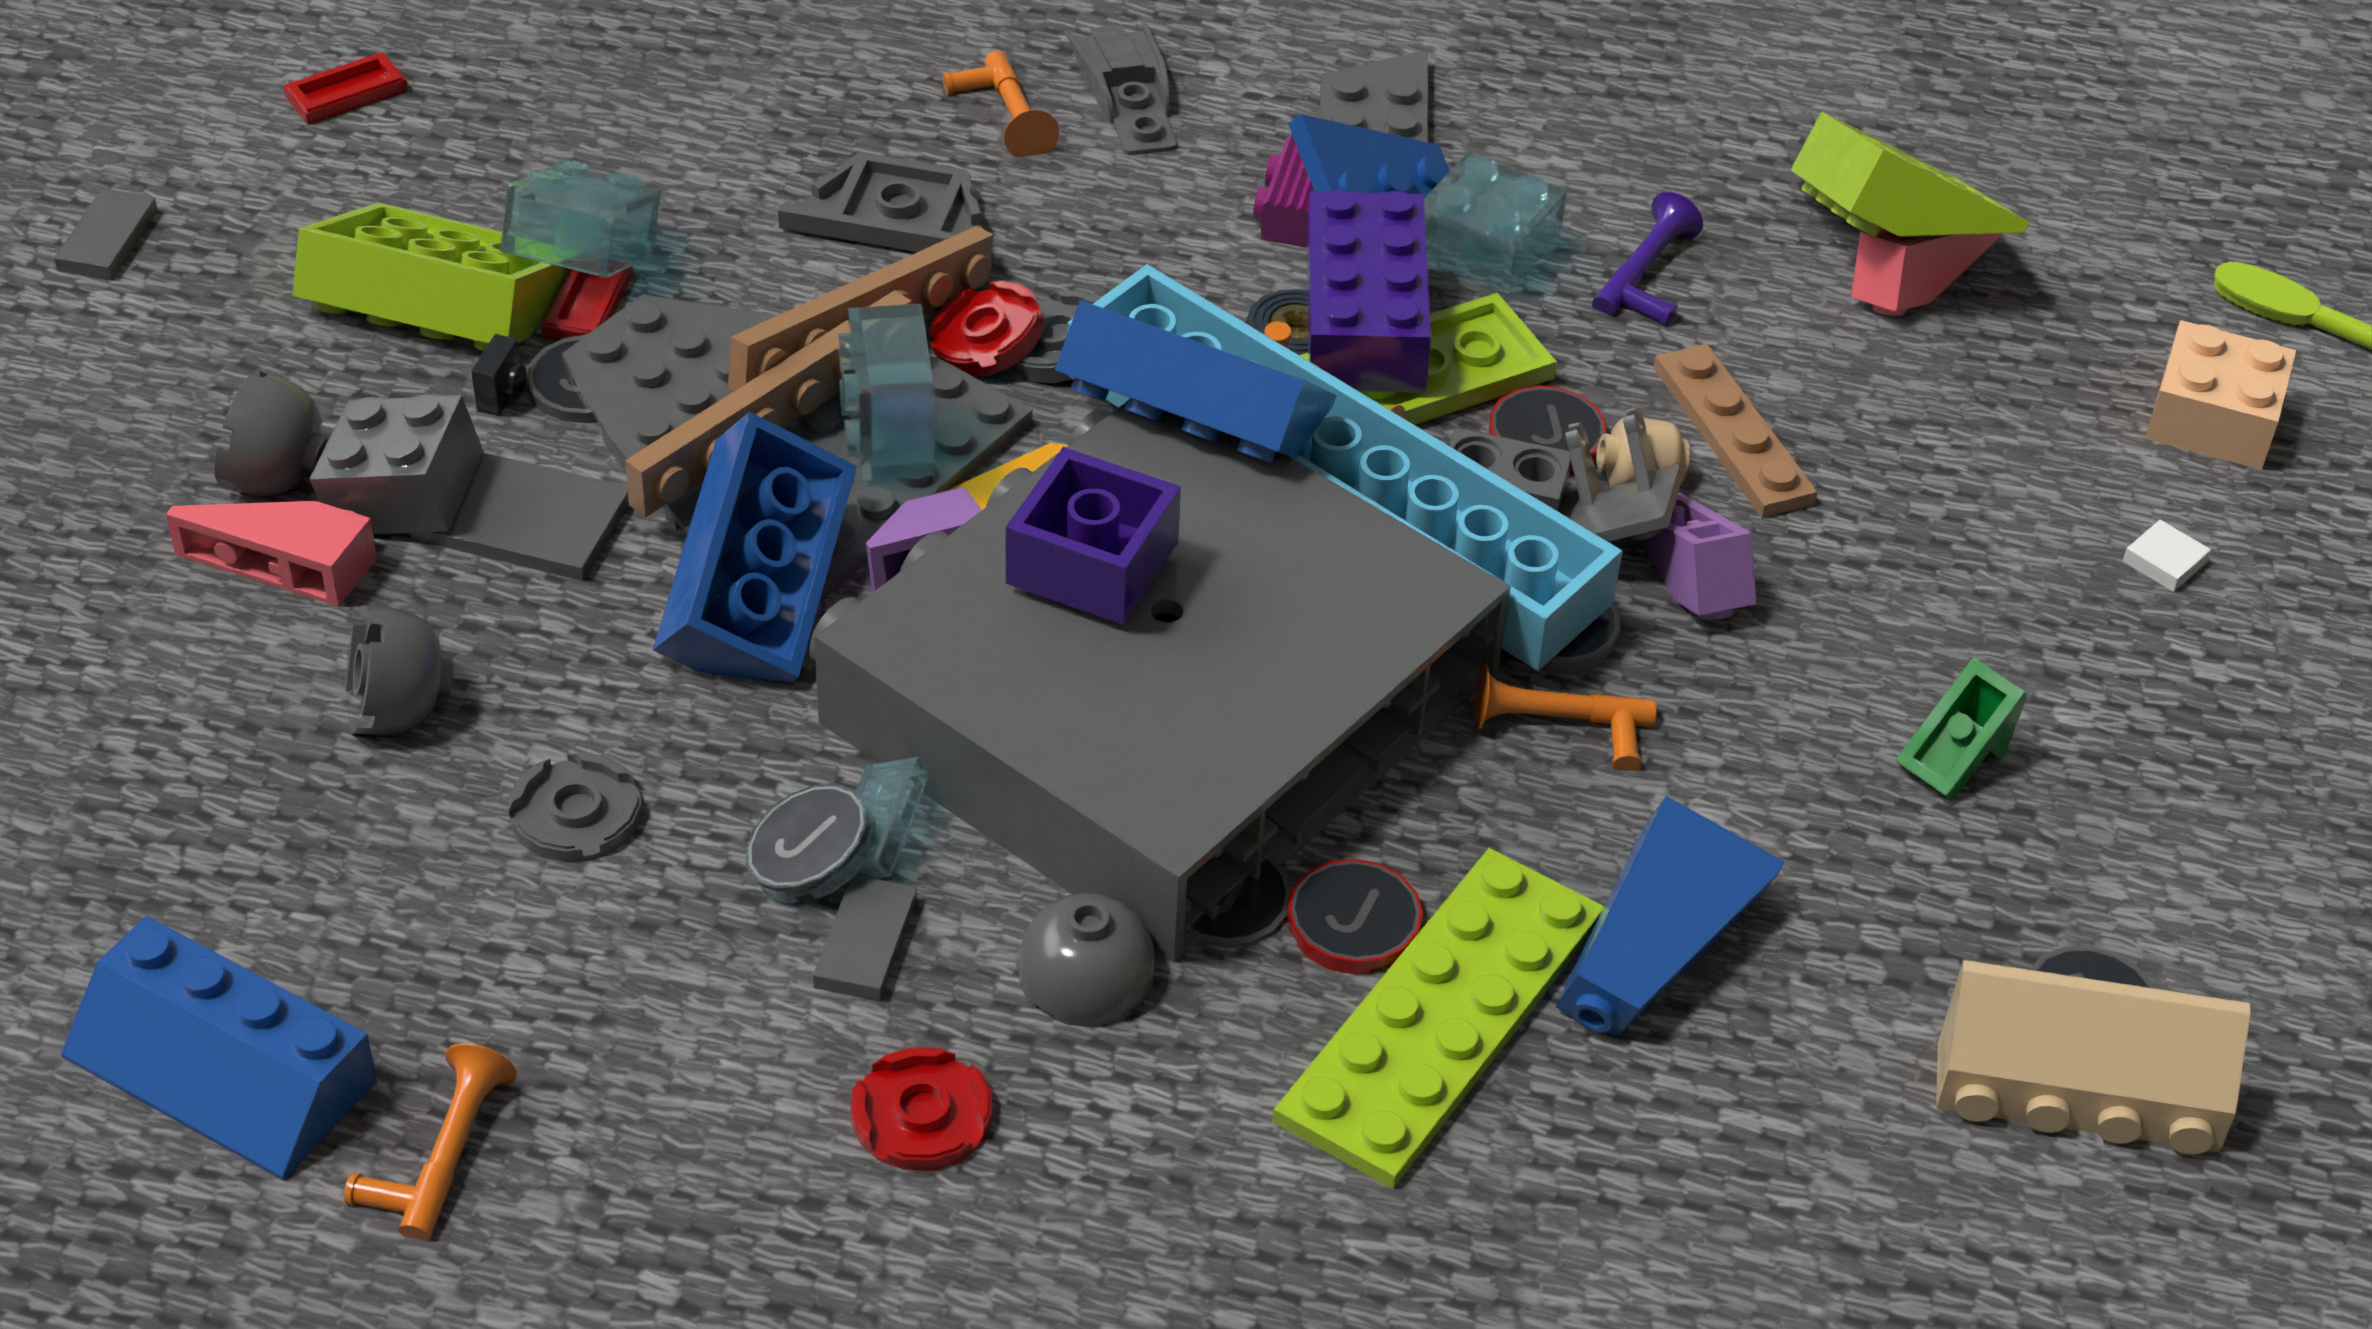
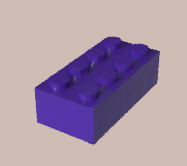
M1331 190L1328 192L1309 191L1307 229L1308 361L1357 391L1427 392L1431 329L1424 194H1407L1401 191L1386 193H1358L1345 190Z

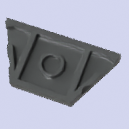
M1428 51L1413 52L1321 74L1319 118L1428 142Z
M858 152L842 163L838 171L826 174L811 184L812 196L799 205L786 201L778 209L779 228L915 252L924 250L972 227L979 226L982 228L981 211L977 199L972 197V184L967 170Z

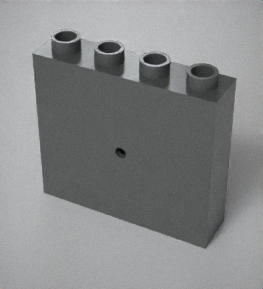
M1126 401L1114 411L1108 407H1099L1087 414L1073 432L1068 446L1065 447L1181 486L1179 542L1124 625L1006 584L1005 527L1055 459L1056 454L1033 472L1027 468H1018L1007 474L993 490L986 508L950 535L942 531H935L923 537L907 555L900 572L864 600L860 601L855 597H847L831 606L814 629L810 640L809 654L811 660L816 664L818 717L821 725L1071 894L1080 892L1099 893L1123 901L1145 923L1153 941L1154 950L1175 963L1197 943V937L1186 932L1187 929L1203 915L1210 919L1215 918L1219 914V906L1216 903L1247 875L1257 880L1260 877L1261 863L1270 855L1281 866L1284 865L1475 693L1478 674L1483 664H1487L1489 673L1492 676L1499 671L1511 586L1285 454L1276 452L1273 462L1270 463L1237 451L1241 438L1220 431L1217 441L1213 442L1181 430L1184 417L1164 410L1159 422L1126 410L1125 408L1128 403Z

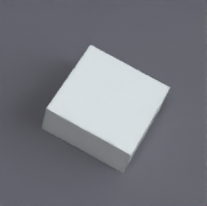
M2159 520L2126 548L2123 562L2174 592L2207 563L2211 549L2164 521Z

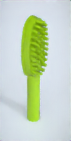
M2226 262L2216 268L2213 284L2219 296L2226 297L2228 302H2234L2238 307H2244L2245 311L2250 310L2255 315H2262V318L2268 317L2272 321H2280L2281 324L2289 323L2293 327L2296 325L2304 326L2310 323L2317 328L2372 350V325L2321 305L2319 298L2302 285L2277 273L2240 262Z

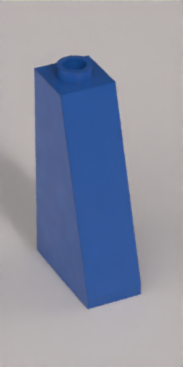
M1665 796L1642 829L1555 1007L1574 1017L1578 1024L1590 1031L1604 1032L1618 1038L1758 901L1781 871L1784 861L1670 797Z

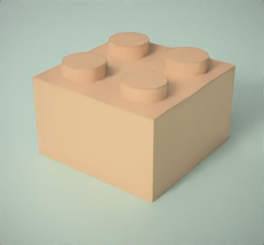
M2180 320L2145 439L2262 470L2279 421L2296 350L2279 346L2268 340H2256L2221 331L2210 325H2198Z

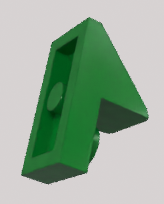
M1973 657L1895 761L1951 801L1958 795L1988 754L1999 761L2003 759L2027 699V693Z

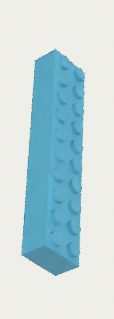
M1146 264L1093 303L1110 311L1303 379L1336 394L1337 397L1333 407L1297 457L1293 459L1510 585L1502 649L1535 670L1539 671L1614 603L1622 557L1621 549L1150 265ZM1073 319L1067 322V334ZM1109 390L1106 400L1120 407L1129 400V397Z

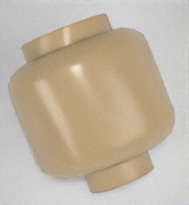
M1623 418L1615 424L1611 434L1604 433L1601 436L1597 448V467L1606 471V477L1611 487L1636 481ZM1644 418L1647 438L1657 469L1680 463L1684 473L1682 484L1689 466L1690 448L1688 440L1681 438L1678 428L1671 422Z

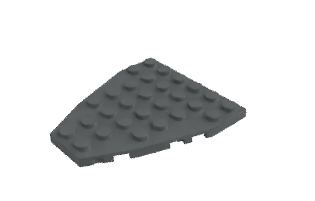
M642 294L562 353V361L602 428V439L609 452L626 471V459L733 392L728 389L731 336L775 316ZM905 350L899 357L889 360L863 377L857 384L847 387L821 404L812 413L804 415L784 428L857 466L820 601L868 561L866 542L905 501L949 491L952 487L959 485L1032 423L1033 409L942 359ZM703 481L683 493L677 500L663 506L666 509V519L676 530L682 528L688 534Z

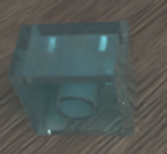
M1468 151L1424 198L1427 264L1509 297L1561 238L1567 190L1548 183L1537 176L1528 175L1495 162L1489 157L1480 156Z
M558 160L553 167L545 170H532L530 176L508 184L500 251L607 278L647 259L653 252L661 190L643 186L642 179L632 174L610 173L606 177L589 173L590 166L585 163L572 160Z
M906 304L848 308L849 333L837 334L840 371L850 370V374H843V379L839 380L841 415H853V420H844L846 456H858L861 481L934 476V384L922 305Z

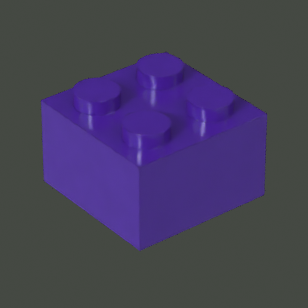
M1062 447L1005 527L1006 584L1124 625L1179 542L1181 486Z

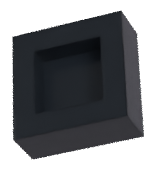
M494 334L473 367L471 373L477 412L499 416L510 398L517 400L522 395L526 384L527 371L525 365L520 364L517 338Z

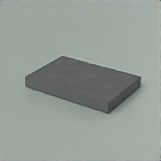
M483 453L449 531L410 533L411 539L584 581L629 506L628 488L620 484Z

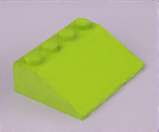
M1824 112L1820 113L1791 168L1792 172L1805 180L1801 190L1816 197L1815 200L1831 208V211L1847 219V223L1877 237L1881 228L1897 236L2025 233L2030 224L2026 219L1965 182Z
M375 203L299 228L292 296L314 301L313 307L326 313L343 314L352 310L367 314L366 320L375 325L394 327L405 323L420 327V334L429 338L446 340L459 336L474 340L473 346L484 351L494 334L517 338L518 343L529 339L552 306L577 254L586 255V251L387 204Z

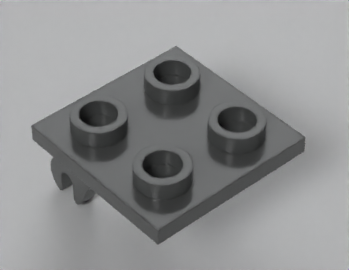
M1638 407L1626 409V417H1623L1636 481L1602 489L1583 424L1581 422L1568 425L1569 432L1565 433L1578 490L1566 493L1559 513L1607 542L1626 537L1633 541L1645 540L1659 534L1664 528L1668 527L1684 476L1680 463L1657 469L1647 438L1645 421Z

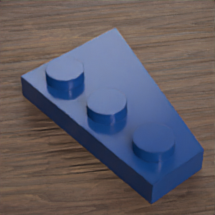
M1303 114L1288 123L1316 192H1328L1331 190H1345L1358 193L1401 191L1407 194H1424V208L1449 202L1459 196L1449 166L1438 144Z

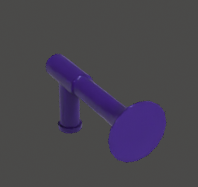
M1672 191L1661 192L1654 197L1651 207L1656 224L1626 263L1617 269L1593 299L1592 307L1613 316L1619 307L1623 305L1660 322V325L1664 327L1676 315L1677 304L1673 302L1668 303L1636 288L1643 274L1675 237L1681 236L1693 239L1703 229V217L1696 205L1682 194Z

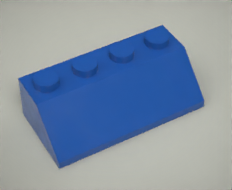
M1083 300L1079 301L1055 367L1056 371L1074 377L1071 390L1104 402L1109 390L1129 397L1126 410L1159 422L1165 410L1185 418L1181 430L1213 442L1217 441L1220 431L1241 438L1237 451L1270 463L1273 462L1276 452L1296 458L1329 413L1337 397L1336 394L1303 379Z
M748 412L716 439L653 651L698 672L741 679L793 682L799 678L857 466L752 412Z
M147 915L97 961L61 1052L62 1058L283 1181L377 1083L369 1038L366 1032Z

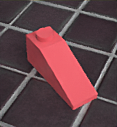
M1881 228L1877 237L1861 231L1851 297L1873 304L1872 308L1876 313L1888 316L1905 315L1907 309L1931 303L2004 233L1897 236Z
M317 501L172 506L166 513L175 555L338 607L377 560L372 524L369 517Z

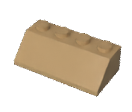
M1963 960L1938 1041L1936 1109L1957 1112L1959 1116L1970 1121L1979 1122L2000 1118L2026 1122L2030 1127L2041 1132H2057L2065 1128L2097 1133L2104 1140L2112 1143L2121 1144L2142 1140L2168 1144L2174 1150L2183 1154L2193 1155L2206 1151L2220 1152L2236 1114L2251 1015L2250 1003Z

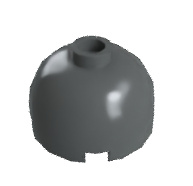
M259 371L260 376L251 374L246 378L226 414L222 428L232 431L229 451L217 447L214 476L218 485L240 493L263 497L283 495L297 487L309 471H314L329 439L321 436V415L314 399L303 388L286 379Z
M360 606L358 613L367 621V625L353 624L347 657L345 689L346 692L353 690L354 695L360 696L362 718L348 716L349 731L351 734L366 735L405 733L419 727L432 714L438 695L448 696L450 694L453 681V660L451 657H441L440 642L436 633L428 622L412 612L392 607Z
M1080 892L1063 896L1044 907L1024 932L1020 950L1018 979L1026 999L1035 1008L1038 1005L1044 1012L1054 1015V1020L1066 1025L1097 1027L1118 1022L1132 1014V1009L1141 1004L1145 996L1147 999L1153 989L1155 970L1153 941L1143 920L1123 901L1099 893Z

